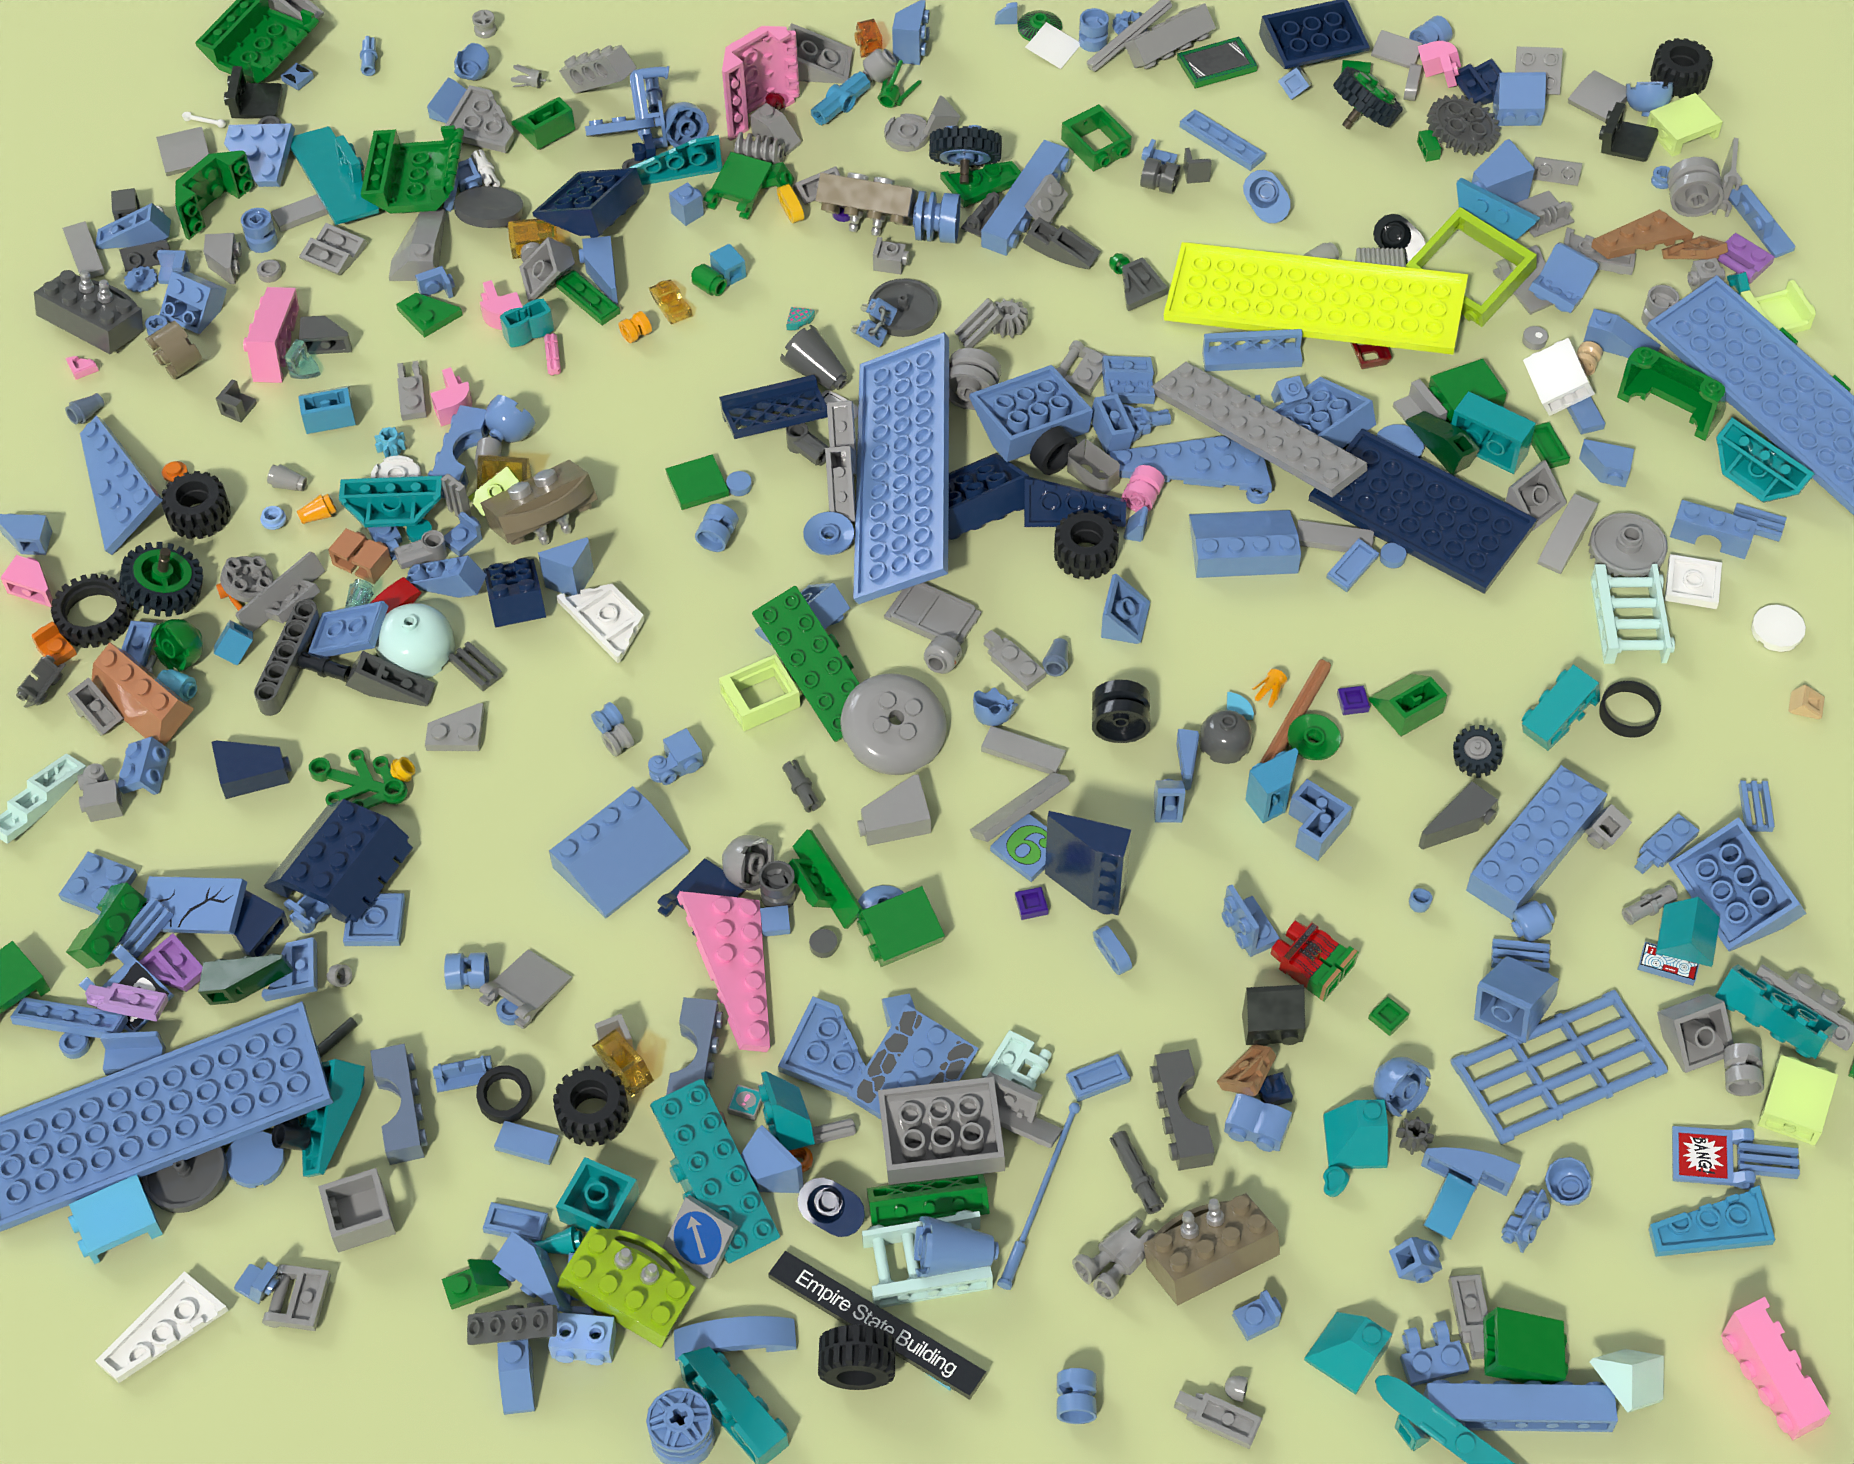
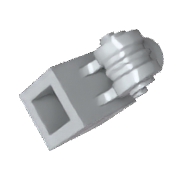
M94 763L88 765L84 769L83 774L78 775L79 788L83 790V796L79 797L82 813H87L90 822L123 816L122 794L116 780L108 779L101 764Z

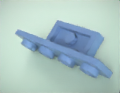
M1748 185L1740 186L1738 191L1735 189L1731 190L1728 200L1775 258L1795 250L1793 242Z

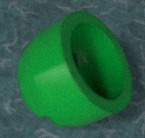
M1115 253L1109 259V266L1116 274H1122V266L1130 263V260L1121 253Z

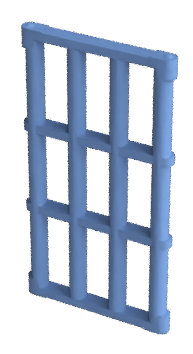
M1615 990L1607 992L1601 998L1564 1014H1555L1554 1018L1538 1024L1528 1041L1558 1028L1562 1030L1568 1041L1527 1058L1520 1047V1044L1524 1042L1506 1035L1503 1040L1465 1056L1462 1054L1450 1060L1452 1067L1473 1097L1500 1144L1503 1145L1514 1140L1515 1136L1554 1119L1557 1121L1563 1119L1564 1115L1600 1099H1609L1613 1097L1614 1093L1651 1077L1657 1078L1668 1072L1666 1065L1659 1058ZM1612 1005L1621 1016L1616 1021L1578 1037L1569 1025L1574 1021ZM1626 1028L1630 1030L1636 1039V1042L1594 1060L1591 1059L1584 1046ZM1509 1049L1512 1050L1519 1061L1476 1081L1472 1080L1465 1069ZM1573 1051L1577 1053L1583 1063L1545 1081L1541 1080L1534 1069ZM1644 1051L1652 1063L1645 1068L1610 1083L1606 1082L1599 1071ZM1526 1072L1534 1085L1490 1105L1487 1104L1480 1093L1484 1089ZM1590 1074L1598 1088L1557 1105L1549 1092ZM1538 1096L1542 1097L1549 1108L1504 1129L1495 1117L1498 1113Z

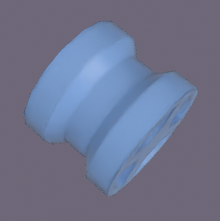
M611 702L606 703L601 711H595L591 714L595 726L602 734L606 731L611 732L612 728L619 723L624 724L622 714Z

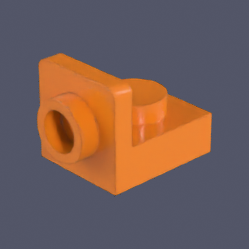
M54 622L39 628L31 636L37 650L43 657L46 655L52 656L55 659L54 664L56 666L77 655L74 647L60 634Z

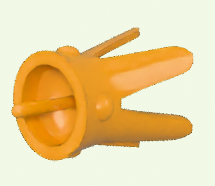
M1278 669L1269 670L1267 677L1252 688L1255 690L1265 683L1255 696V701H1260L1268 691L1273 689L1268 703L1270 708L1274 705L1275 700H1278L1281 689L1287 683L1286 675Z

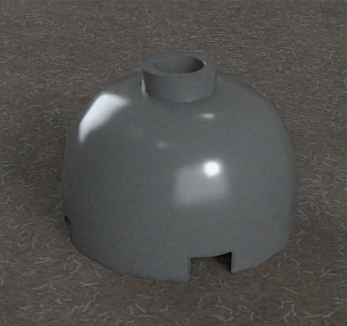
M1228 709L1218 710L1209 715L1201 726L1199 734L1200 749L1203 753L1205 751L1214 762L1222 764L1236 763L1246 753L1250 752L1253 739L1251 725L1243 715L1236 711Z

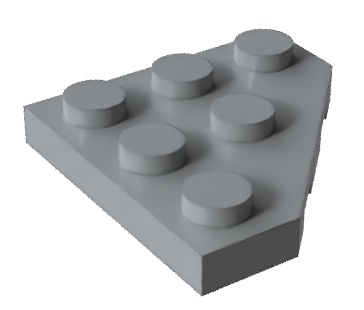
M471 85L467 88L445 125H455L456 129L461 128L464 130L462 143L503 153L508 151L515 139L514 130L506 121V117L494 100L491 90Z

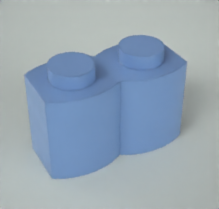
M1237 1093L1226 1119L1224 1132L1235 1141H1251L1263 1151H1280L1291 1123L1292 1112L1277 1105L1263 1103L1254 1097Z

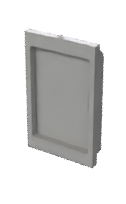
M920 583L903 589L884 615V619L930 640L939 635H947L954 638L961 645L980 618L981 611L976 610L975 606L928 584Z

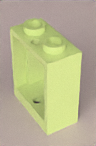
M776 654L719 678L721 695L743 732L800 707L802 691L796 682L792 681L790 678L791 674ZM775 677L785 695L749 709L739 691Z

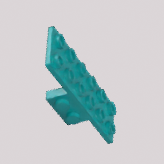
M327 126L293 136L290 149L335 225L379 213L378 206L361 197L363 184L361 171L364 170V165L361 157L356 156L353 144L348 143L344 135L336 137L332 129Z
M699 1079L653 1101L650 1107L675 1156L670 1161L672 1165L670 1173L676 1183L680 1182L685 1192L683 1199L691 1195L738 1226L724 1255L726 1262L730 1264L779 1239L780 1234L704 1080Z

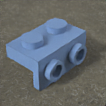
M153 737L128 744L117 784L120 791L125 794L144 788L153 795L158 794L170 750Z

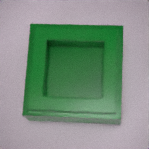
M1387 996L1369 1014L1368 1019L1387 1035L1391 1036L1409 1018V1013Z

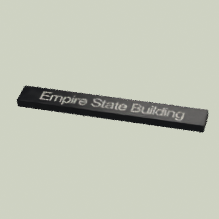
M784 1251L768 1273L771 1280L845 1325H868L890 1332L896 1339V1355L944 1385L949 1386L969 1400L987 1376L986 1371L787 1251Z

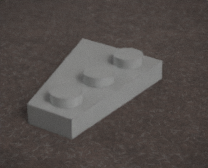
M1567 227L1564 244L1599 264L1598 270L1632 275L1636 253L1607 259L1591 247L1594 237L1586 235L1583 238L1574 234L1575 230Z

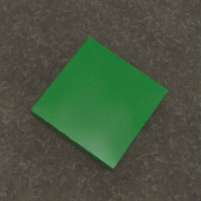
M713 454L665 468L666 475L681 510L729 496V490Z

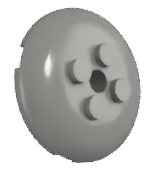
M894 673L876 675L857 685L844 703L840 723L844 742L848 744L854 753L853 756L869 769L887 775L910 774L929 764L939 753L945 740L947 728L944 709L930 688L910 676ZM896 716L901 724L894 725L890 722L889 718Z

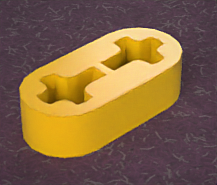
M787 184L777 187L779 202L790 222L795 223L804 220L802 206L791 186Z

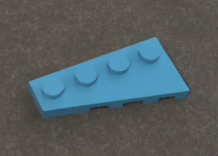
M1760 1185L1740 1195L1728 1196L1725 1200L1712 1205L1709 1203L1700 1206L1698 1210L1689 1213L1684 1212L1653 1223L1648 1229L1655 1257L1773 1245L1775 1241Z

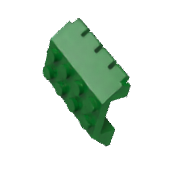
M236 0L195 44L220 71L231 75L233 66H242L246 81L259 83L286 59L308 33L317 26L319 20L315 18L314 13L304 9L300 11L302 21L270 9L268 0Z
M455 125L441 126L444 140L400 143L396 129L373 131L361 197L390 214L436 211L454 189L464 130L461 128L456 129Z

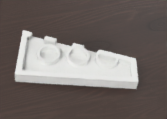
M184 1271L95 1361L99 1367L120 1383L229 1310L226 1305Z

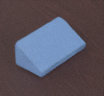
M448 77L427 106L429 118L447 123L467 89Z

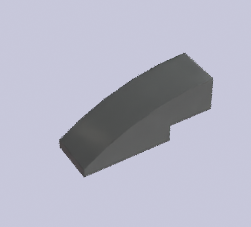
M1040 217L1030 228L1023 240L1024 244L1049 258L1083 269H1089L1101 252L1063 225L1056 229Z

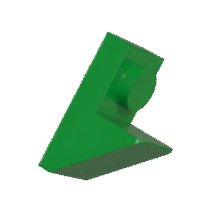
M469 1259L467 1261L470 1269L441 1279L452 1310L509 1289L506 1278L499 1274L501 1268L494 1264L493 1260Z

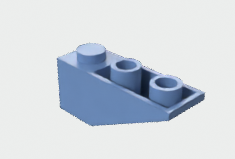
M462 556L413 565L409 569L406 579L418 590L461 598L478 595L487 575L469 556Z
M512 1231L492 1261L501 1268L499 1274L511 1282L519 1281L523 1284L520 1289L533 1298H536L538 1295L544 1300L543 1303L545 1305H556L558 1312L571 1314L572 1308L565 1292L557 1288L559 1279L548 1253L526 1236Z

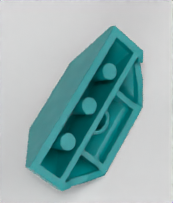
M1733 417L1716 437L1722 474L1763 503L1799 495L1815 475L1805 466Z
M442 476L341 479L339 502L365 528L416 526L441 499Z

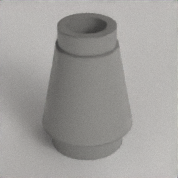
M273 464L268 473L267 483L271 484L273 488L303 492L307 483V477L282 464L278 466Z

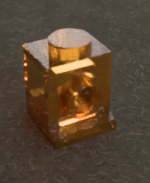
M869 19L857 22V32L854 33L857 46H860L861 58L867 57L876 49H882V35L875 20Z

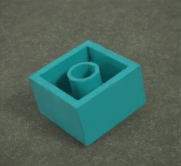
M584 1157L556 1205L559 1220L586 1233L591 1226L596 1229L620 1230L640 1195L637 1179Z

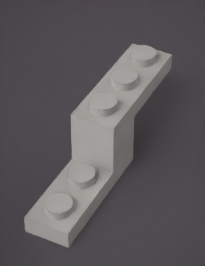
M853 402L827 403L830 447L825 448L829 512L840 513L853 523L856 518L854 477L857 476Z

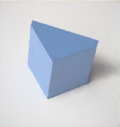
M587 537L538 553L545 587L559 593H564L568 596L581 594L580 590L586 587L594 573L590 544Z
M1118 574L1112 575L1102 616L1101 638L1139 644L1142 640L1150 601Z

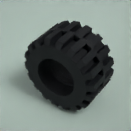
M1674 38L1673 41L1667 40L1665 44L1659 45V48L1656 50L1650 72L1651 82H1663V86H1668L1669 82H1673L1672 97L1684 98V96L1694 93L1698 95L1701 93V90L1705 89L1713 62V57L1710 56L1711 52L1705 50L1706 47L1703 44H1698L1695 40L1690 41L1686 38L1683 40L1679 38Z
M194 471L192 474L186 472L183 473L184 476H176L173 482H169L166 485L167 489H163V500L161 502L172 531L177 532V535L181 537L186 535L187 539H193V537L203 539L205 535H208V537L214 535V531L219 532L222 529L221 525L227 524V517H230L231 514L230 504L222 482L215 475L211 476L208 472L201 474L200 471Z
M1081 510L1077 511V514H1068L1067 519L1063 518L1055 530L1054 558L1057 561L1058 567L1060 569L1064 568V573L1067 575L1073 574V577L1077 579L1080 576L1084 577V580H1090L1092 576L1096 579L1100 577L1101 573L1107 574L1109 568L1115 566L1118 556L1119 533H1117L1116 525H1112V520L1109 517L1105 519L1104 514L1100 512L1094 514V511L1089 510L1088 513H1084ZM1079 543H1091V544H1094L1095 546H1092V547H1083V546H1079V545H1077V544H1079Z
M584 1066L582 1071H579L578 1068L572 1070L573 1075L569 1077L566 1074L562 1078L563 1084L558 1083L555 1088L557 1094L553 1095V1106L561 1132L564 1131L565 1137L569 1140L573 1138L574 1143L579 1145L582 1142H585L586 1146H593V1142L603 1145L605 1144L604 1140L607 1138L612 1141L616 1138L615 1132L621 1133L624 1129L623 1123H627L629 1118L626 1091L621 1079L618 1076L614 1077L613 1072L609 1069L603 1072L601 1066H596L595 1069H591L590 1066ZM598 1098L606 1101L605 1106L595 1113L585 1114L576 1110L587 1099Z
M844 1325L823 1332L819 1338L818 1376L829 1385L848 1390H868L887 1385L895 1377L896 1339L890 1332L868 1325Z

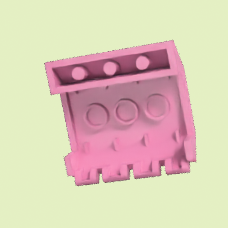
M761 26L725 48L722 76L729 140L732 141L737 138L739 132L745 133L749 130L748 114L765 104V98L768 93L780 94L785 100L784 109L795 103L794 98L800 96L796 31L787 30V27Z

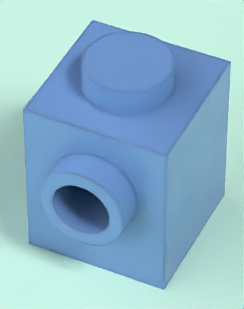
M688 182L669 193L671 214L685 226L704 215L703 195Z

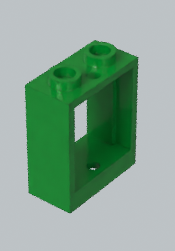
M1100 104L1062 122L1061 140L1093 172L1131 153L1132 136ZM1100 129L1113 143L1094 151L1081 137Z

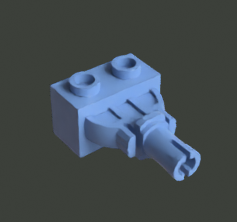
M1118 394L1095 397L1092 405L1091 423L1106 454H1109L1110 451L1129 449L1131 443L1137 441L1141 435L1150 434L1151 427L1170 425L1171 415L1168 409L1148 412L1142 407L1134 408L1122 404Z

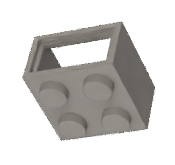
M376 1168L318 1186L331 1237L338 1253L396 1234L383 1185Z

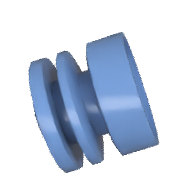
M919 191L913 213L915 240L922 241L924 231L927 230V241H932L934 232L938 231L940 242L956 244L960 223V194L944 193L941 203H937L936 192H931L929 202H927V192Z
M674 1388L663 1392L654 1399L648 1409L646 1423L653 1452L664 1464H700L714 1448L716 1435L710 1407L703 1396L692 1389ZM681 1420V1422L685 1424L679 1426V1424L676 1421Z

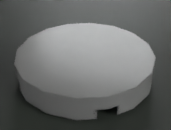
M907 113L901 114L896 119L895 117L891 118L885 125L884 137L886 143L898 151L911 152L919 150L927 144L930 135L923 133L926 120L918 115Z

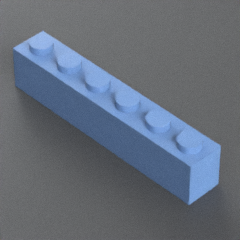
M1043 140L981 230V247L1007 256L1010 250L1017 246L1019 237L1022 233H1026L1033 218L1024 206L1045 176L1052 174L1060 182L1063 172L1066 173L1071 164L1069 148Z
M1435 1380L1427 1383L1423 1396L1472 1431L1613 1432L1618 1422L1615 1395L1602 1382L1573 1385L1572 1382L1561 1381L1554 1385H1547L1539 1381L1511 1384L1510 1381L1501 1380L1493 1384H1481L1477 1380H1467L1463 1383Z

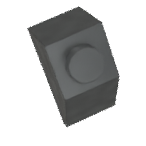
M326 316L300 318L299 341L303 355L352 352L348 332Z

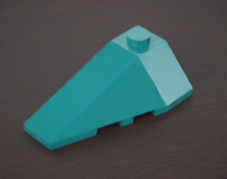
M719 135L690 140L629 168H637L642 185L720 172L722 160Z
M338 1059L322 1062L333 1103L306 1113V1116L301 1118V1124L308 1125L311 1132L310 1143L302 1151L303 1177L324 1175L361 1095V1090L365 1083V1066Z

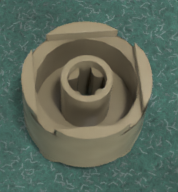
M175 320L145 338L148 346L153 351L156 350L153 353L154 358L161 366L163 364L167 365L165 369L173 380L202 360L195 344H191L187 338L189 336Z

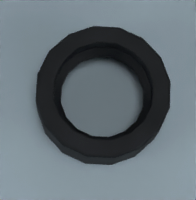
M1056 426L1050 428L1034 443L1030 452V460L1043 474H1055L1068 465V453L1078 442L1064 427Z
M509 1065L497 1066L488 1070L480 1078L476 1087V1098L481 1112L489 1120L503 1124L504 1121L515 1122L528 1112L532 1103V1089L527 1076L520 1069ZM500 1079H511L521 1089L519 1103L509 1110L495 1109L489 1104L487 1099L489 1087Z

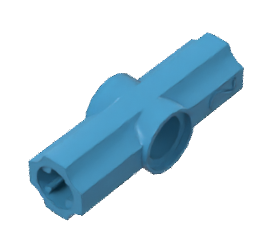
M860 71L851 76L842 85H832L827 91L826 98L811 109V116L815 119V122L822 126L841 111L844 113L849 112L853 108L856 99L870 88V81L866 74Z

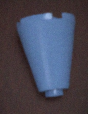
M920 1217L919 1220L923 1222V1226L916 1227L914 1240V1260L920 1261L921 1268H915L918 1277L926 1278L991 1266L993 1260H997L999 1244L994 1241L992 1235L932 1217Z

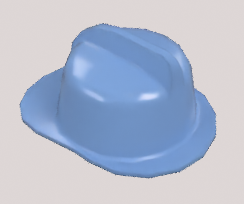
M1257 170L1246 178L1243 192L1256 215L1267 223L1282 221L1289 213L1291 201L1279 179L1267 170Z

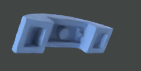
M745 1316L710 1320L674 1330L675 1361H679L678 1357L683 1353L708 1346L715 1353L766 1348V1352L797 1350L795 1321L792 1318Z

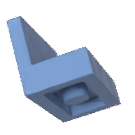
M157 1031L103 1033L100 1039L105 1048L103 1064L105 1075L114 1074L165 1054L166 1049Z

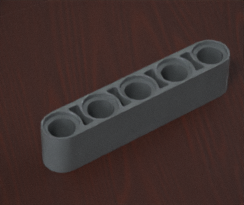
M310 599L300 600L293 607L254 689L259 710L266 716L276 715L281 711L301 669L297 666L298 658L302 655V652H309L320 620L316 603Z

